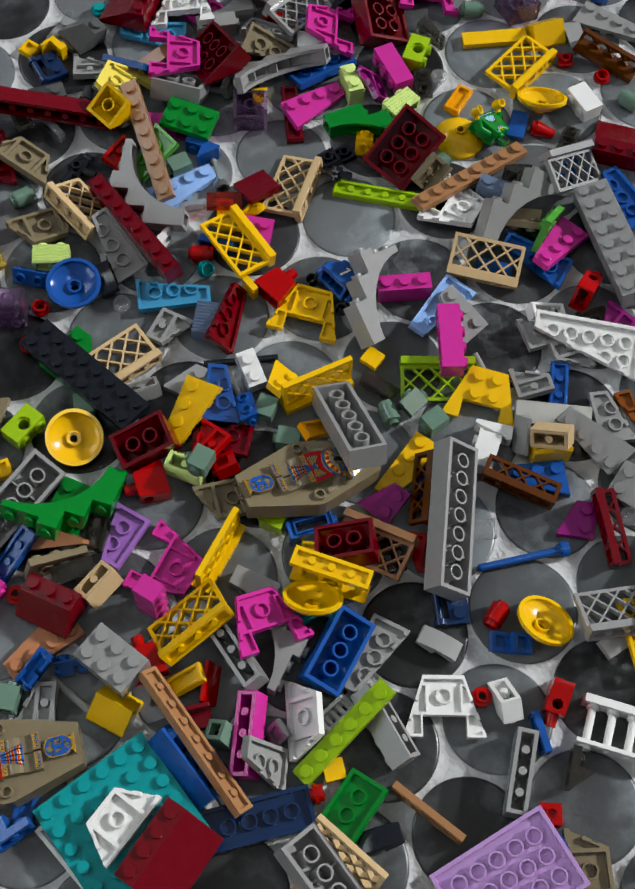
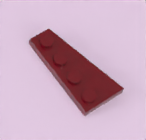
M236 282L230 284L204 335V338L227 355L234 352L247 291Z

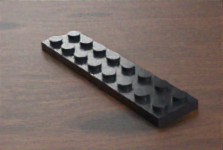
M48 319L19 342L23 349L119 430L134 423L151 408L145 399Z

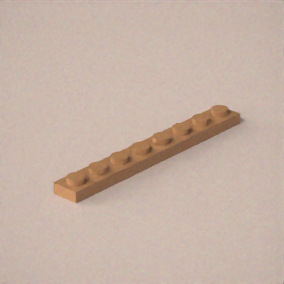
M134 78L121 84L120 87L123 95L131 101L130 118L157 200L164 203L175 198L176 195L138 81Z
M516 141L412 197L411 203L423 213L478 183L482 173L493 175L526 157L528 151Z
M153 666L141 671L137 677L234 818L236 819L249 811L253 805L157 667Z

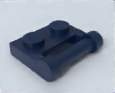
M55 50L37 57L30 56L27 59V63L37 74L41 86L69 77L68 71ZM40 64H43L49 76L44 75L39 67Z
M429 592L433 601L436 619L434 620L435 628L469 625L471 623L467 598L457 601L445 599L449 618L445 619L443 618L440 596Z

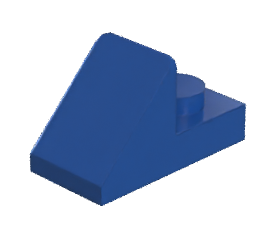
M187 136L185 140L186 152L197 155V166L209 163L212 158L216 160L220 158V145Z
M0 815V853L5 852L38 828L36 822L25 816L18 818L12 824L9 818Z

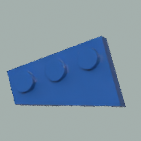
M208 363L206 382L222 387L223 390L213 400L211 407L205 411L202 419L240 424L227 365Z
M563 460L516 464L561 483L562 487L559 494L563 497H570L571 494ZM513 469L507 471L511 478L516 479L519 477L517 471ZM526 478L528 485L532 487L538 485L534 478ZM550 485L543 486L547 493L552 494L555 492V487Z

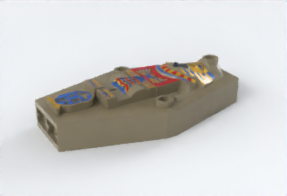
M332 441L294 442L235 475L234 489L247 518L319 516L378 480L381 467L378 465L348 471Z
M0 719V810L19 808L88 769L82 731L78 722Z

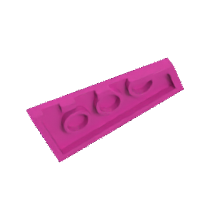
M336 81L280 102L279 107L295 130L298 131L301 129V126L310 123L315 116L321 115L325 109L331 108L345 97V92Z
M561 215L535 254L532 262L547 271L586 241L589 234Z

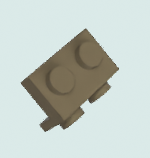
M432 151L410 179L425 191L443 181L452 171V167Z
M521 207L508 220L506 226H509L508 229L519 230V227L526 228V231L536 232L541 223L542 210Z

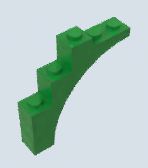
M358 103L323 115V127L329 138L353 135L361 130L370 131V133H374V137H379L393 119V116L389 115L387 109L368 114L367 109H364L362 104Z
M109 466L103 476L93 486L80 494L64 500L34 504L3 499L0 504V518L25 525L26 527L35 528L36 536L55 541L63 524L83 529L91 512L111 518L124 490V486H126L127 471Z

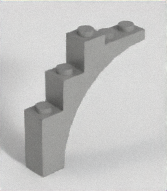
M233 0L228 5L212 12L219 26L230 36L237 35V28H240V22L248 21L252 16L254 17L256 8L264 7L266 2L262 0ZM200 15L195 16L198 35L207 26L201 25Z
M328 43L289 48L286 53L267 55L261 61L248 62L234 77L233 85L237 90V94H244L257 84L288 72L326 65L331 60Z
M126 138L122 146L121 161L118 164L119 171L112 170L108 182L118 194L125 195V202L134 212H142L141 220L150 230H164L168 226L171 228V231L187 232L190 219L188 212L184 208L172 207L158 201L145 190L137 167L138 146L133 139Z
M533 165L532 168L525 167L520 182L515 180L512 183L505 182L500 197L484 198L473 235L498 241L501 231L508 220L527 202L545 195L572 197L573 190L556 194L550 178H547L548 173L542 171V167Z
M386 244L378 248V251L377 249L372 251L371 247L366 250L361 247L353 251L354 255L348 258L355 275L351 276L352 281L345 284L353 301L348 302L350 306L343 310L361 350L385 339L377 313L376 287L379 273L384 263L391 255L398 251L396 245L388 247Z
M237 565L229 580V588L241 595L273 586L281 596L283 594L281 583L241 565ZM288 624L269 629L274 644L275 660L273 673L267 686V693L274 697L277 691H282L285 684L283 678L286 673L291 672L294 665L293 661L300 663L302 658L306 659L310 651V647H308L309 639L296 643L291 631H289Z

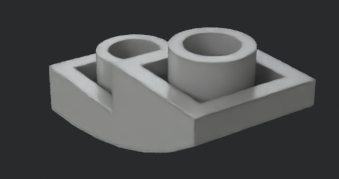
M423 625L415 643L428 652H436L451 663L456 661L463 646L462 643L451 636L427 625Z
M626 637L605 639L596 643L608 660L628 647Z

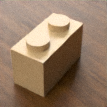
M537 421L530 428V447L569 450L574 444V424Z
M101 559L74 588V591L80 593L86 603L97 611L124 580L113 567Z

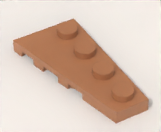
M78 622L66 639L38 627L3 665L14 680L39 646L56 656L85 637L86 634Z

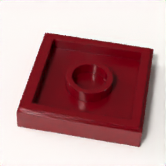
M263 169L233 184L234 189L250 205L281 191L280 185Z

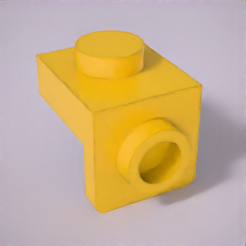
M52 35L40 44L42 54L55 50L62 61L68 58L66 44L63 41L60 42L55 36Z
M367 130L357 131L355 142L356 155L364 156L373 144L374 133H370Z

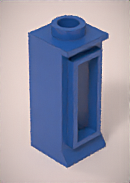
M330 510L319 516H305L285 521V531H288L290 546L302 543V540L309 541L314 539V528L298 532V527L326 520L327 524L338 523L336 515H332Z

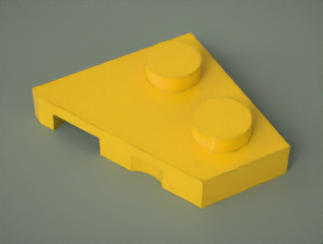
M276 360L265 388L280 399L282 398L281 384L298 376Z

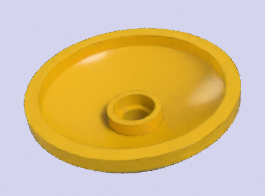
M525 87L517 92V99L520 103L539 114L560 109L567 104L568 100L564 93L546 87Z
M449 118L439 123L436 127L446 136L437 150L440 153L448 154L454 160H466L476 156L481 151L484 141L468 129L473 121L466 118Z
M78 408L63 410L57 413L46 427L45 444L47 450L56 461L64 465H85L96 458L103 446L104 433L98 419L88 411ZM76 436L77 441L71 442L70 437Z
M303 579L291 582L283 589L282 594L284 603L290 609L312 617L332 614L340 609L344 603V594L337 586L316 579Z
M532 595L525 597L518 605L517 615L519 622L526 633L536 641L549 646H563L572 639L574 635L573 621L565 609L555 601L543 596Z

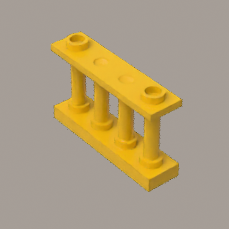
M296 544L289 562V566L293 567L289 576L290 580L316 579L326 581L337 586L343 592L345 599L365 605L371 589L370 583L374 574L373 570Z

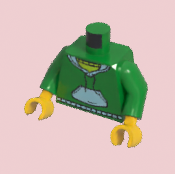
M504 99L494 100L492 102L494 110L483 113L481 105L475 106L470 111L471 116L475 117L468 129L487 145L499 143L504 148L510 143V139L506 136L509 127L503 121V112L500 109L505 106Z

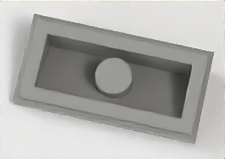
M580 22L564 23L565 33L572 50L583 33Z
M156 376L128 384L131 389L146 401L163 396Z
M516 414L514 419L511 450L522 456H527L529 451L532 423L529 415Z

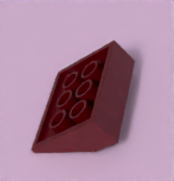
M110 0L99 20L105 24L145 32L163 0Z
M351 0L360 46L376 48L391 42L394 46L408 44L410 37L404 9L398 8L400 0Z
M214 20L195 38V40L200 41V70L193 72L206 85L240 71L252 59Z
M405 103L361 160L396 188L404 191L412 181L410 178L432 151L435 152L446 136L410 105Z
M597 120L593 138L594 146L591 147L596 163L611 167L616 165L619 169L635 172V128Z
M168 797L114 875L131 889H191L224 839L188 810Z

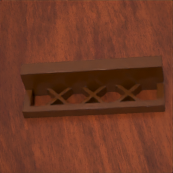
M587 27L585 28L572 51L629 84L635 75V67L630 65L628 61L635 63V56ZM585 35L591 37L593 41L586 39ZM600 44L605 45L607 49L601 48ZM614 53L620 54L621 57L615 56Z
M434 449L415 454L408 524L411 526L428 525ZM427 457L425 464L421 467V459ZM425 474V479L419 484L420 477ZM423 491V497L418 502V495ZM421 509V518L416 519V514Z
M491 453L479 477L481 482L547 510H551L555 505L562 484ZM491 461L499 463L501 470L495 471L490 469ZM513 469L517 471L519 477L516 479L511 478L507 471ZM526 478H534L538 485L533 487L528 485ZM550 485L555 487L554 495L547 493L543 486Z

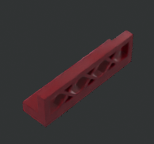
M594 488L590 495L608 566L612 568L630 565L633 563L615 490L614 488ZM605 494H610L612 502L609 506L607 505ZM609 512L614 514L616 517V521L614 524H612ZM614 530L621 536L619 543L616 541ZM619 549L625 553L626 560L621 561Z

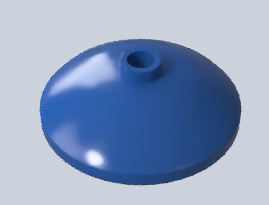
M68 258L58 262L51 268L46 278V290L50 299L58 306L67 309H78L87 306L97 297L101 288V277L97 268L91 262L81 258Z

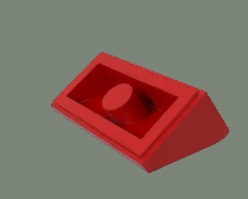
M206 660L204 664L207 682L201 684L199 703L209 701L210 707H216L222 668L210 660Z

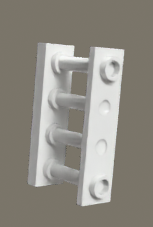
M587 692L582 697L581 705L585 706L588 710L582 737L577 736L573 740L572 745L578 746V749L584 752H590L591 750L635 764V753H632L635 738V706ZM598 711L605 712L608 716L603 744L590 740L595 715ZM619 717L626 718L629 722L623 750L611 746L616 719Z

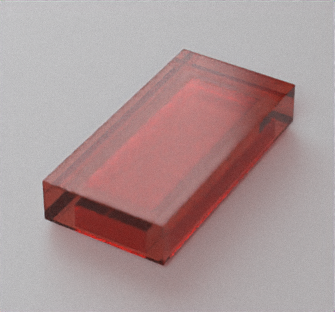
M242 192L206 193L207 211L230 210V206L237 204L242 210Z

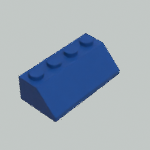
M342 605L340 609L330 615L297 679L313 689L339 697L376 625L345 605Z
M170 723L162 727L147 742L166 765L199 812L220 797Z

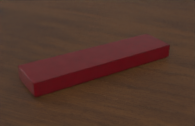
M297 86L281 87L282 102L299 96ZM283 113L287 144L304 143L302 126L300 130L296 131Z

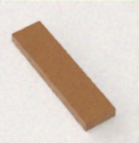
M397 780L393 784L390 791L457 845L463 842L467 835Z

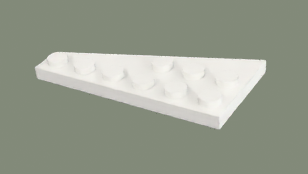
M537 309L534 322L535 330L635 381L634 326Z

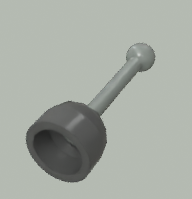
M212 158L210 163L213 165L218 179L215 183L216 192L225 194L230 189L227 180L221 179L216 165L217 160Z

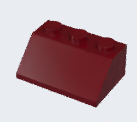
M160 409L109 435L122 470L127 471L129 474L168 456L172 449L173 451L181 449L174 430Z
M372 517L314 527L315 551L359 566L380 563L379 545Z
M31 572L20 588L15 615L66 639L88 604L80 593Z

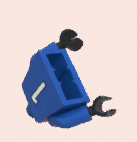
M347 260L338 262L327 261L316 270L315 274H307V282L312 280L310 282L311 287L317 285L318 278L340 301L344 299V302L336 305V312L339 308H346L349 304L348 302L353 301L345 283L352 281L351 276L355 274ZM344 310L341 312V316L345 315Z

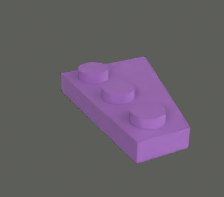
M117 502L116 512L111 522V529L101 559L119 571L151 525V520Z

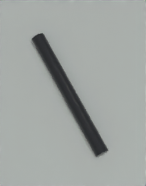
M278 354L257 356L259 363L275 362L278 360ZM235 358L204 361L205 368H208V363L224 364L227 366L237 365Z

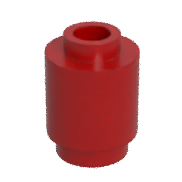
M192 245L191 248H188V259H191L192 263H200L203 260L213 261L214 247H209V245Z
M500 599L493 601L483 617V624L489 629L497 631L498 628L502 627L511 612L508 608L509 605Z

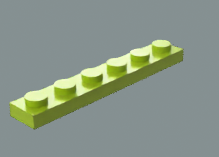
M380 678L292 772L304 785L308 784L309 787L397 693Z

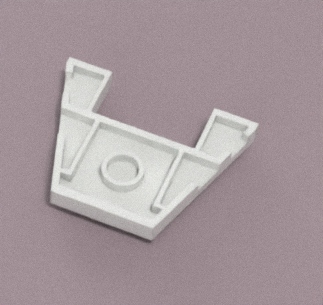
M163 0L161 3L162 7L157 11L156 19L152 21L151 26L156 27V30L167 29L168 16L195 15L200 13L201 25H207L212 20L215 21V17L207 0Z
M470 188L465 189L449 198L441 211L434 208L423 213L419 211L417 220L472 228L480 214L484 198Z
M422 675L406 725V730L410 737L423 738V717H465L466 739L485 740L486 732L480 722L481 719L474 706L465 676Z

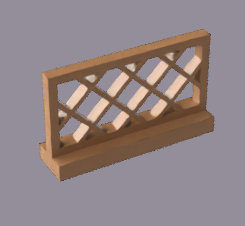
M346 507L342 522L370 516ZM373 518L376 534L379 535L377 540L389 539L391 546L382 550L379 546V555L383 564L362 567L399 582L414 549L418 548L420 540L415 534ZM400 546L409 548L405 555L398 557L395 548ZM393 550L396 558L385 562L382 554ZM398 562L399 570L397 574L389 573L387 566Z

